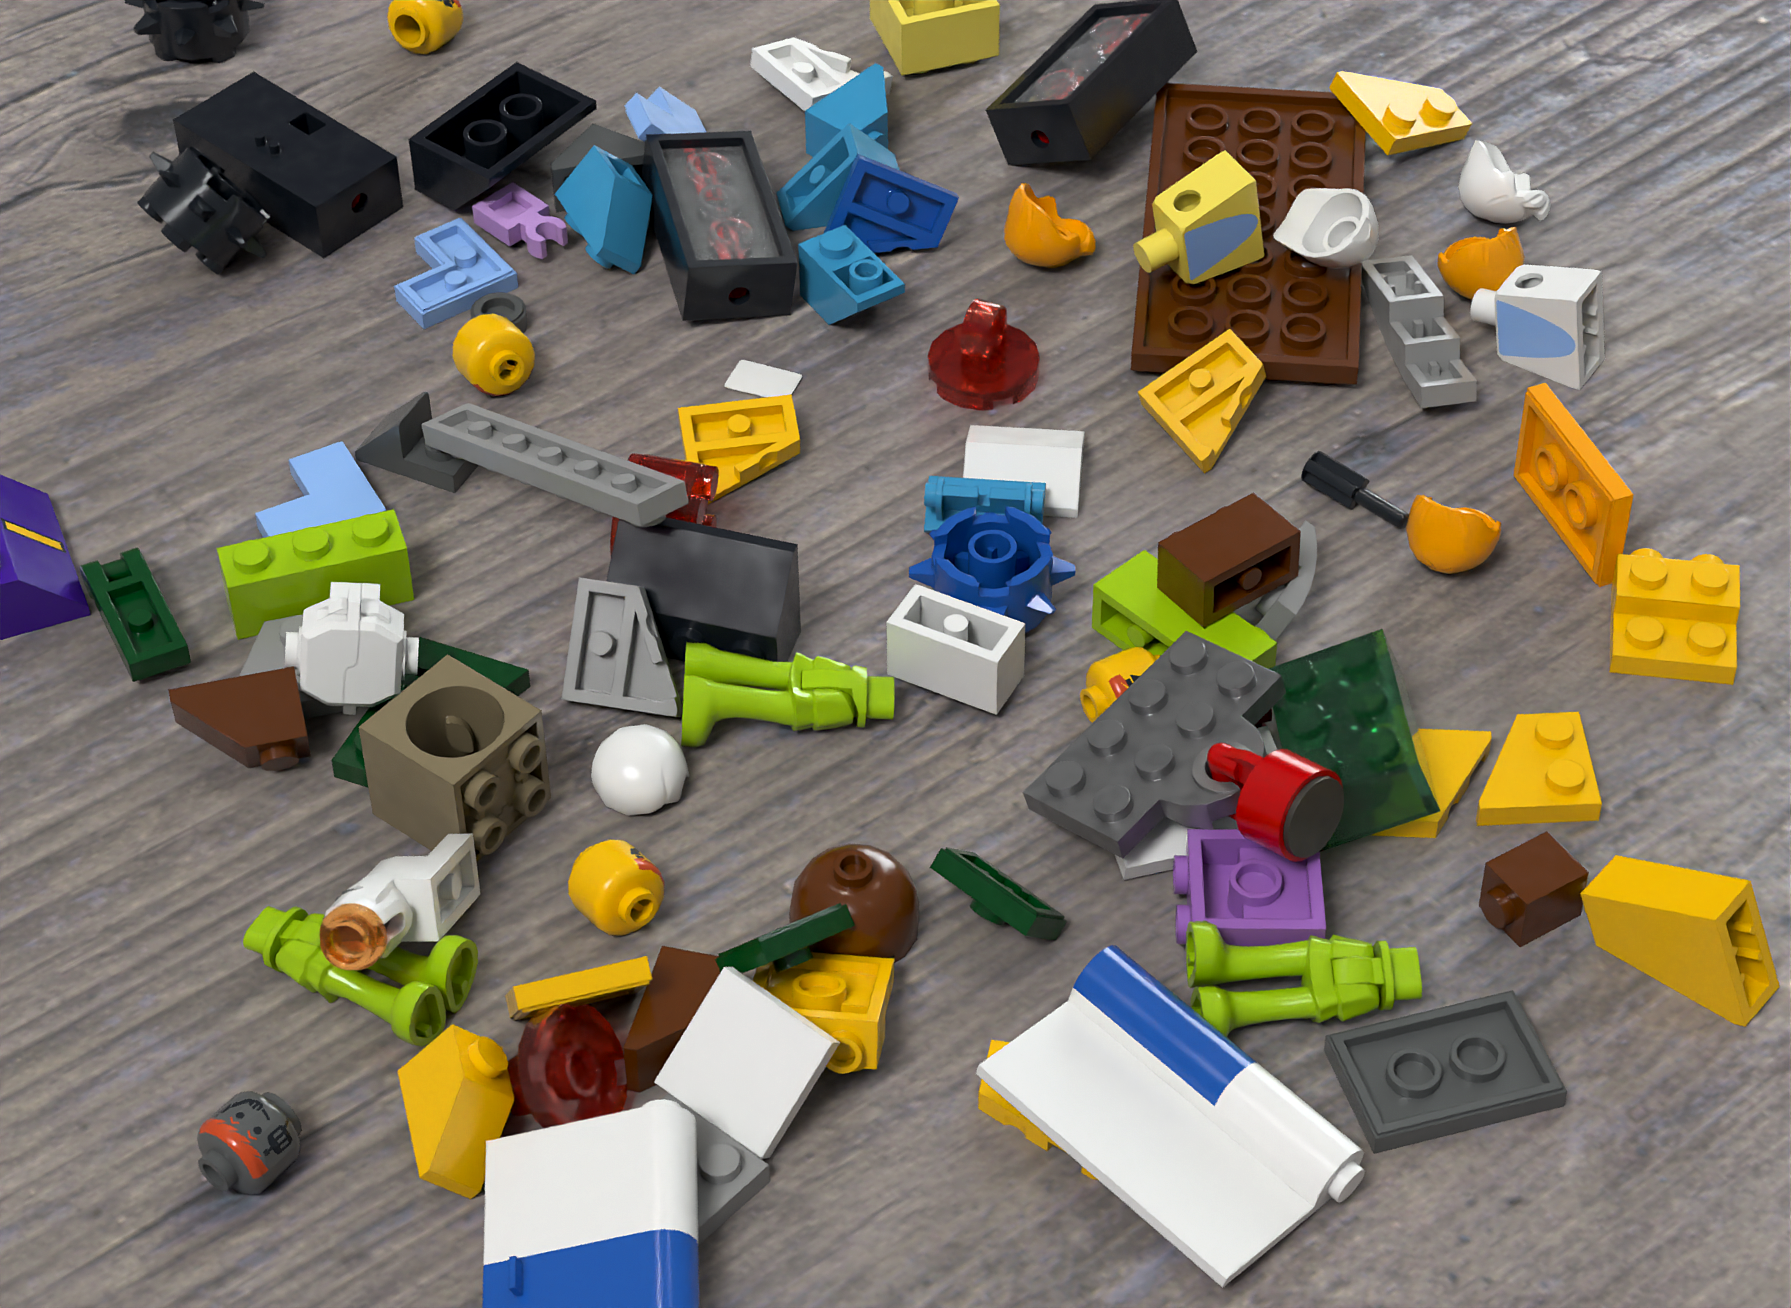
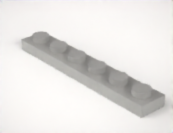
M466 403L421 424L427 446L451 454L454 458L464 459L485 467L488 471L519 480L522 484L532 485L551 492L559 498L569 499L593 508L596 512L606 513L630 522L635 527L657 525L665 520L666 514L689 503L685 481L470 403Z

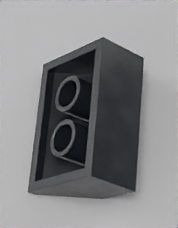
M516 62L409 138L415 190L455 210L489 189L597 109L596 100Z
M667 517L661 523L649 527H635L630 522L619 519L607 582L645 588L666 657L685 662L686 642L707 643L722 651L773 662L788 661L801 633L798 544Z

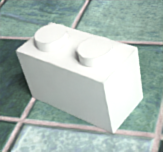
M917 584L912 587L886 622L887 674L995 715L998 714L1024 677L1025 623Z

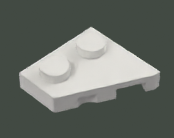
M794 37L752 48L750 67L791 99L803 111L860 74L850 70L851 58L835 52L823 51L817 48L816 45ZM884 71L887 95L890 94L893 76Z

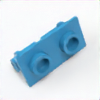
M929 476L928 483L925 485L924 506H926L924 532L930 533L932 530H937L948 517L972 507H976V516L984 515L985 512L1005 515V506L1014 507L1034 516L1043 524L1046 483Z

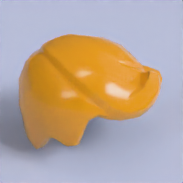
M1021 183L1015 190L1009 204L1004 226L1006 245L1015 257L1029 265L1053 268L1064 266L1080 256L1093 255L1096 243L1093 232L1088 225L1077 219L1061 218L1058 216L1055 198L1049 195L1037 198L1027 183Z
M1510 227L1508 230L1501 228L1498 231L1497 237L1492 239L1470 237L1451 244L1444 253L1440 252L1438 254L1437 265L1443 280L1452 290L1465 298L1473 300L1475 293L1480 288L1497 291L1516 267L1524 265L1525 255L1516 227Z
M1416 495L1409 512L1406 532L1409 547L1418 561L1427 565L1431 570L1452 574L1471 570L1482 564L1490 556L1500 539L1501 522L1498 520L1495 522L1492 517L1476 509L1467 507L1451 508L1433 501L1432 497Z

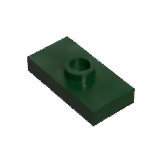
M948 847L946 849L940 848L930 866L932 870L972 897L973 900L969 905L970 908L992 923L1004 925L1006 922L1027 937L1055 941L1067 923L1064 915L975 852Z
M839 903L721 952L715 960L720 973L724 967H733L743 974L772 962L776 973H779L814 958L809 945L851 928L855 924L847 905Z

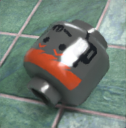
M253 1091L240 1092L232 1097L200 1127L197 1141L202 1157L198 1160V1166L204 1177L221 1191H227L231 1187L245 1195L258 1194L265 1190L298 1158L301 1151L299 1139L302 1131L301 1123L292 1108L276 1094L265 1092L261 1095Z

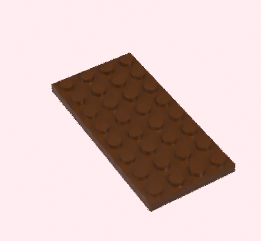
M1166 83L1156 93L1142 239L1156 232L1152 207L1156 196L1217 154L1226 151L1256 180L1265 257L1196 284L1186 283L1168 264L1151 273H1147L1140 266L1131 353L1132 371L1166 373L1225 331L1231 329L1263 363L1266 380L1357 385L1362 262L1344 268L1320 266L1281 245L1273 236L1286 218L1297 196L1305 189L1349 188L1364 194L1366 130L1333 92Z

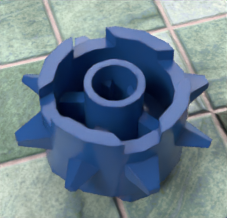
M1006 506L1005 515L985 512L984 515L976 516V507H972L948 517L937 530L930 532V536L934 540L932 557L909 567V578L931 586L934 591L1025 623L1026 633L1036 628L1048 614H1054L1056 608L1051 603L1052 586L1075 576V565L1053 556L1050 547V534L1052 532L1034 516L1014 507Z

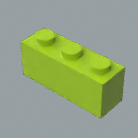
M394 509L217 548L226 600L237 640L257 636L265 621L302 615L304 609L329 599L331 582L380 584V601L389 606L414 600L408 550Z
M1143 550L1093 584L1092 628L1122 650L1142 647L1153 655L1159 654L1161 656L1185 631H1188L1275 672L1276 641L1271 639L1264 630L1254 627L1234 612L1203 628L1157 588L1158 559L1146 550Z

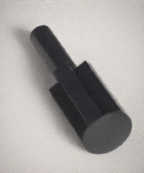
M1321 451L1315 452L1306 462L1302 470L1301 479L1308 485L1350 510H1353L1356 504H1359L1399 529L1407 526L1409 514L1366 489L1370 482L1367 478Z

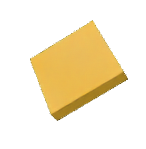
M644 956L513 986L505 997L510 1018H514V1021L637 993L649 984L652 976L648 958Z

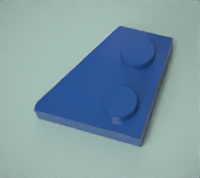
M857 154L824 233L846 225L873 253L890 252L898 247H908L912 250L938 248L959 197L955 192Z

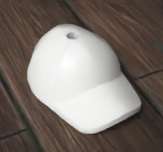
M1349 188L1305 189L1297 196L1286 218L1273 236L1281 245L1317 265L1329 268H1344L1359 264L1372 255L1379 239V225L1373 206L1368 197L1363 193Z

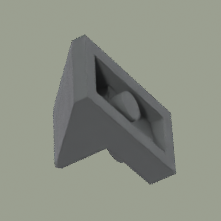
M428 392L421 393L387 415L355 451L356 460L453 493L458 491L478 467L477 464L464 459L454 458L451 454L426 445L421 424L432 419Z

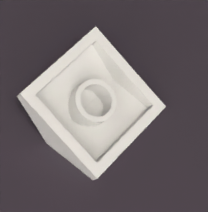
M970 425L965 446L963 478L1046 483L1043 516L1077 518L1085 431Z

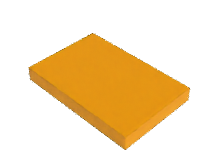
M1546 383L1528 387L1525 394L1513 476L1595 584L1599 587L1612 584L1617 554H1623L1634 494Z

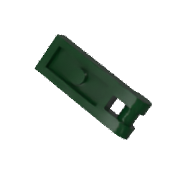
M138 547L120 552L121 559L100 565L99 561L95 560L80 565V572L88 595L93 599L133 682L191 663L188 645Z

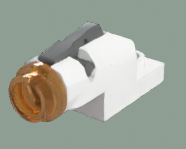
M473 833L448 834L428 856H396L382 860L365 878L343 891L342 896L337 897L334 904L326 911L320 927V946L325 958L332 965L340 969L362 970L375 964L379 958L387 957L400 942L440 941L480 896Z

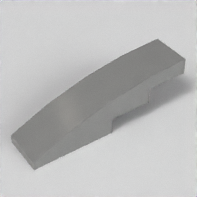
M1409 255L1363 261L1361 279L1373 314L1387 348L1404 382L1419 406L1427 408L1477 401V380L1460 359V337L1444 317V295L1415 258Z

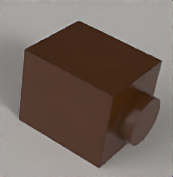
M1546 831L1485 863L1479 907L1491 925L1502 929L1519 947H1522L1581 915L1583 901L1580 893L1586 888L1589 872Z

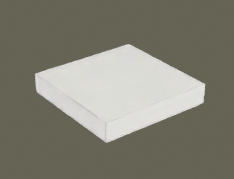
M724 967L654 1082L760 1159L770 1158L840 1042L735 968Z

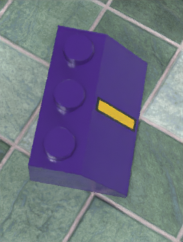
M0 474V640L90 616L88 603L49 495Z

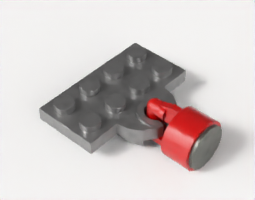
M1185 631L1023 791V795L1029 810L1122 859L1164 816L1186 827L1214 830V820L1228 816L1236 820L1238 830L1243 837L1290 861L1297 862L1316 854L1330 840L1342 816L1344 792L1341 779L1334 771L1288 749H1279L1267 755L1259 731L1254 725L1286 694L1282 675Z

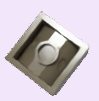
M448 654L359 726L373 814L431 851L448 834L473 833L476 862H478L483 856L496 851L506 836L528 817L537 815L551 798L542 710Z

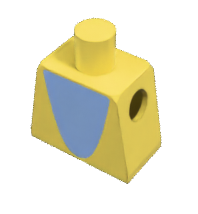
M1226 151L1217 154L1156 196L1152 203L1156 232L1133 245L1135 256L1140 266L1147 273H1151L1168 264L1188 284L1202 282L1265 257L1256 180Z

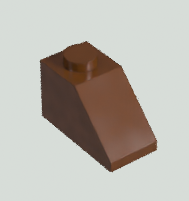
M294 666L168 690L177 724L247 768L261 766L263 770L267 771L283 770L296 765L300 758L311 757Z
M667 946L661 947L651 973L652 980L646 986L623 1047L627 1090L641 1093L657 1085L654 1082L720 974L715 960L719 956Z

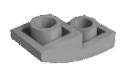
M1306 520L1299 528L1301 537L1298 577L1265 594L1254 608L1263 615L1255 627L1264 630L1274 641H1276L1300 610L1311 588L1317 561L1316 530Z

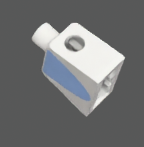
M1524 264L1516 267L1497 291L1480 288L1473 297L1470 309L1472 320L1496 326L1497 354L1507 363L1580 390L1605 359L1602 271Z

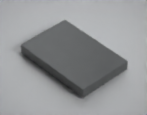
M1513 990L1325 1036L1324 1052L1373 1154L1565 1106L1567 1090Z

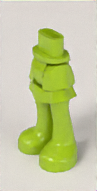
M686 642L682 747L704 745L715 722L728 718L757 719L789 725L793 731L813 728L814 731L839 728L851 724L854 717H857V727H865L866 719L893 720L894 677L867 676V667L854 665L851 668L844 663L820 656L813 660L796 652L793 662H773L722 651L707 643ZM744 686L762 687L780 691L763 690Z
M268 906L247 929L243 939V946L246 949L262 954L266 966L285 973L312 993L318 991L329 1003L335 1002L339 997L356 1003L391 1024L392 1031L397 1038L415 1046L428 1045L442 1033L446 1022V1010L456 1013L461 1009L473 984L478 965L476 943L459 935H447L437 942L429 956L419 955L397 946L387 957L379 958L366 966H346L332 959L326 946L328 943H325L322 926L325 914L311 913L308 915L305 909L297 906L290 908L286 912ZM363 968L375 971L404 985V987L400 989L361 973Z
M1191 921L1187 925V982L1189 988H1194L1190 1007L1226 1037L1235 1028L1276 1020L1311 1019L1312 1022L1321 1023L1335 1017L1344 1022L1375 1009L1391 1010L1394 1001L1413 1000L1421 999L1422 981L1416 947L1389 948L1386 940L1376 941L1374 946H1372V943L1334 934L1329 940L1310 935L1308 940L1269 946H1237L1226 944L1217 926L1211 922ZM1301 976V987L1234 992L1213 987L1214 985L1234 981Z

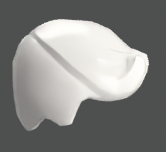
M1475 140L1462 169L1458 185L1460 198L1464 206L1475 216L1496 223H1514L1527 219L1532 215L1539 221L1545 219L1551 205L1548 195L1542 190H1531L1530 176L1526 173L1519 175L1513 173L1509 169L1501 151L1496 146L1488 142Z

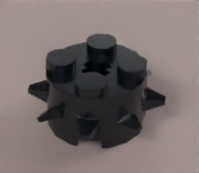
M125 0V4L144 9V15L133 27L134 32L138 35H148L149 40L154 45L156 55L163 61H175L180 58L187 60L207 58L211 62L223 63L235 57L236 46L241 44L249 33L248 11L264 8L265 3L254 0Z
M193 146L180 153L174 161L155 152L149 155L160 176L137 203L154 220L159 223H163V221L167 223L161 229V232L177 248L186 253L193 246L198 250L196 253L197 258L217 275L228 267L244 249L263 259L266 257L267 252L256 235L263 229V224L270 218V215L246 188L242 191L223 174L226 171Z

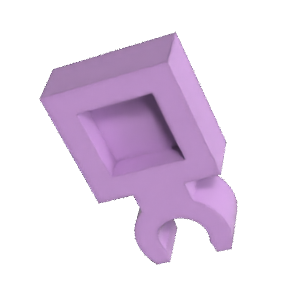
M514 182L472 206L474 223L509 247L523 240L527 243L528 252L536 258L543 259L547 256L546 240L548 239L554 240L562 246L568 244L565 222L557 217L550 216L549 205Z

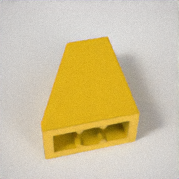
M1615 855L1580 893L1596 946L1733 1024L1746 1027L1780 987L1750 880Z

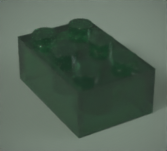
M1383 629L1268 668L1282 675L1286 694L1272 707L1282 749H1288L1334 771L1342 782L1344 792L1342 816L1334 834L1319 852L1440 812L1405 679Z

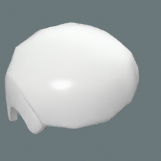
M643 724L619 728L602 741L592 762L591 777L596 792L607 807L627 816L649 814L660 809L664 804L678 802L682 794L685 778L689 777V771L678 742L667 731Z

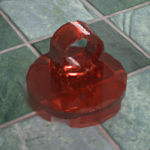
M976 298L970 304L963 323L944 330L932 341L927 355V373L929 380L932 379L937 384V394L943 400L960 408L980 411L993 410V401L1005 400L1013 396L1012 404L1023 401L1035 389L1040 375V356L1036 343L1024 331L1007 324V309L1004 305Z
M567 1003L539 1010L527 1022L518 1045V1054L508 1060L507 1069L514 1094V1102L510 1110L511 1114L515 1116L532 1114L541 1127L549 1128L623 1111L627 1099V1084L617 1086V1071L614 1063L616 1060L624 1059L622 1046L610 1023L594 1007L586 1004L574 1007Z

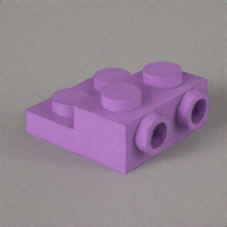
M1187 829L1186 854L1174 855L1173 892L1174 894H1187V905H1176V944H1186L1187 925L1191 921H1207L1215 924L1224 942L1229 945L1269 946L1308 940L1310 935L1325 939L1326 920L1319 851L1305 860L1294 862L1246 839L1238 829Z

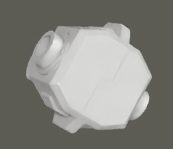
M331 582L330 598L304 609L302 626H299V632H286L285 668L294 666V669L297 670V676H300V691L326 705L343 706V714L356 715V707H373L401 693V680H405V674L417 675L419 638L406 637L407 631H404V614L380 601V584Z

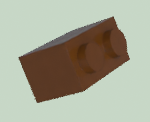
M1253 492L1158 542L1157 588L1204 628L1298 577L1301 531Z

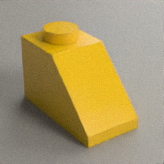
M454 1024L450 1025L397 1072L419 1178L472 1199L481 1191L485 1180L486 1141L501 1137L514 1102V1094L507 1069L508 1059L502 1046L488 1037H480Z

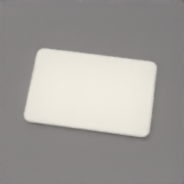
M740 360L724 386L764 398L790 395L802 379V375L747 360Z

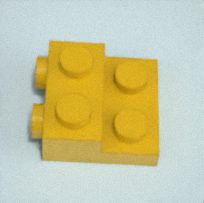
M1650 548L1635 550L1630 555L1617 554L1611 587L1609 672L1733 685L1737 670L1736 624L1740 611V565L1724 564L1719 557L1711 554L1698 555L1691 561L1663 558L1658 551Z
M812 952L814 958L779 973H776L772 962L756 969L753 982L840 1042L826 1065L828 1069L841 1074L856 1072L862 1069L877 1070L885 1039L886 1010L894 983V959Z

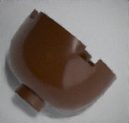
M845 844L828 848L813 857L794 882L789 911L790 923L841 903V905H847L855 924L851 928L809 945L811 952L890 958L894 955V963L906 956L917 940L919 900L916 888L909 872L890 853L863 844Z

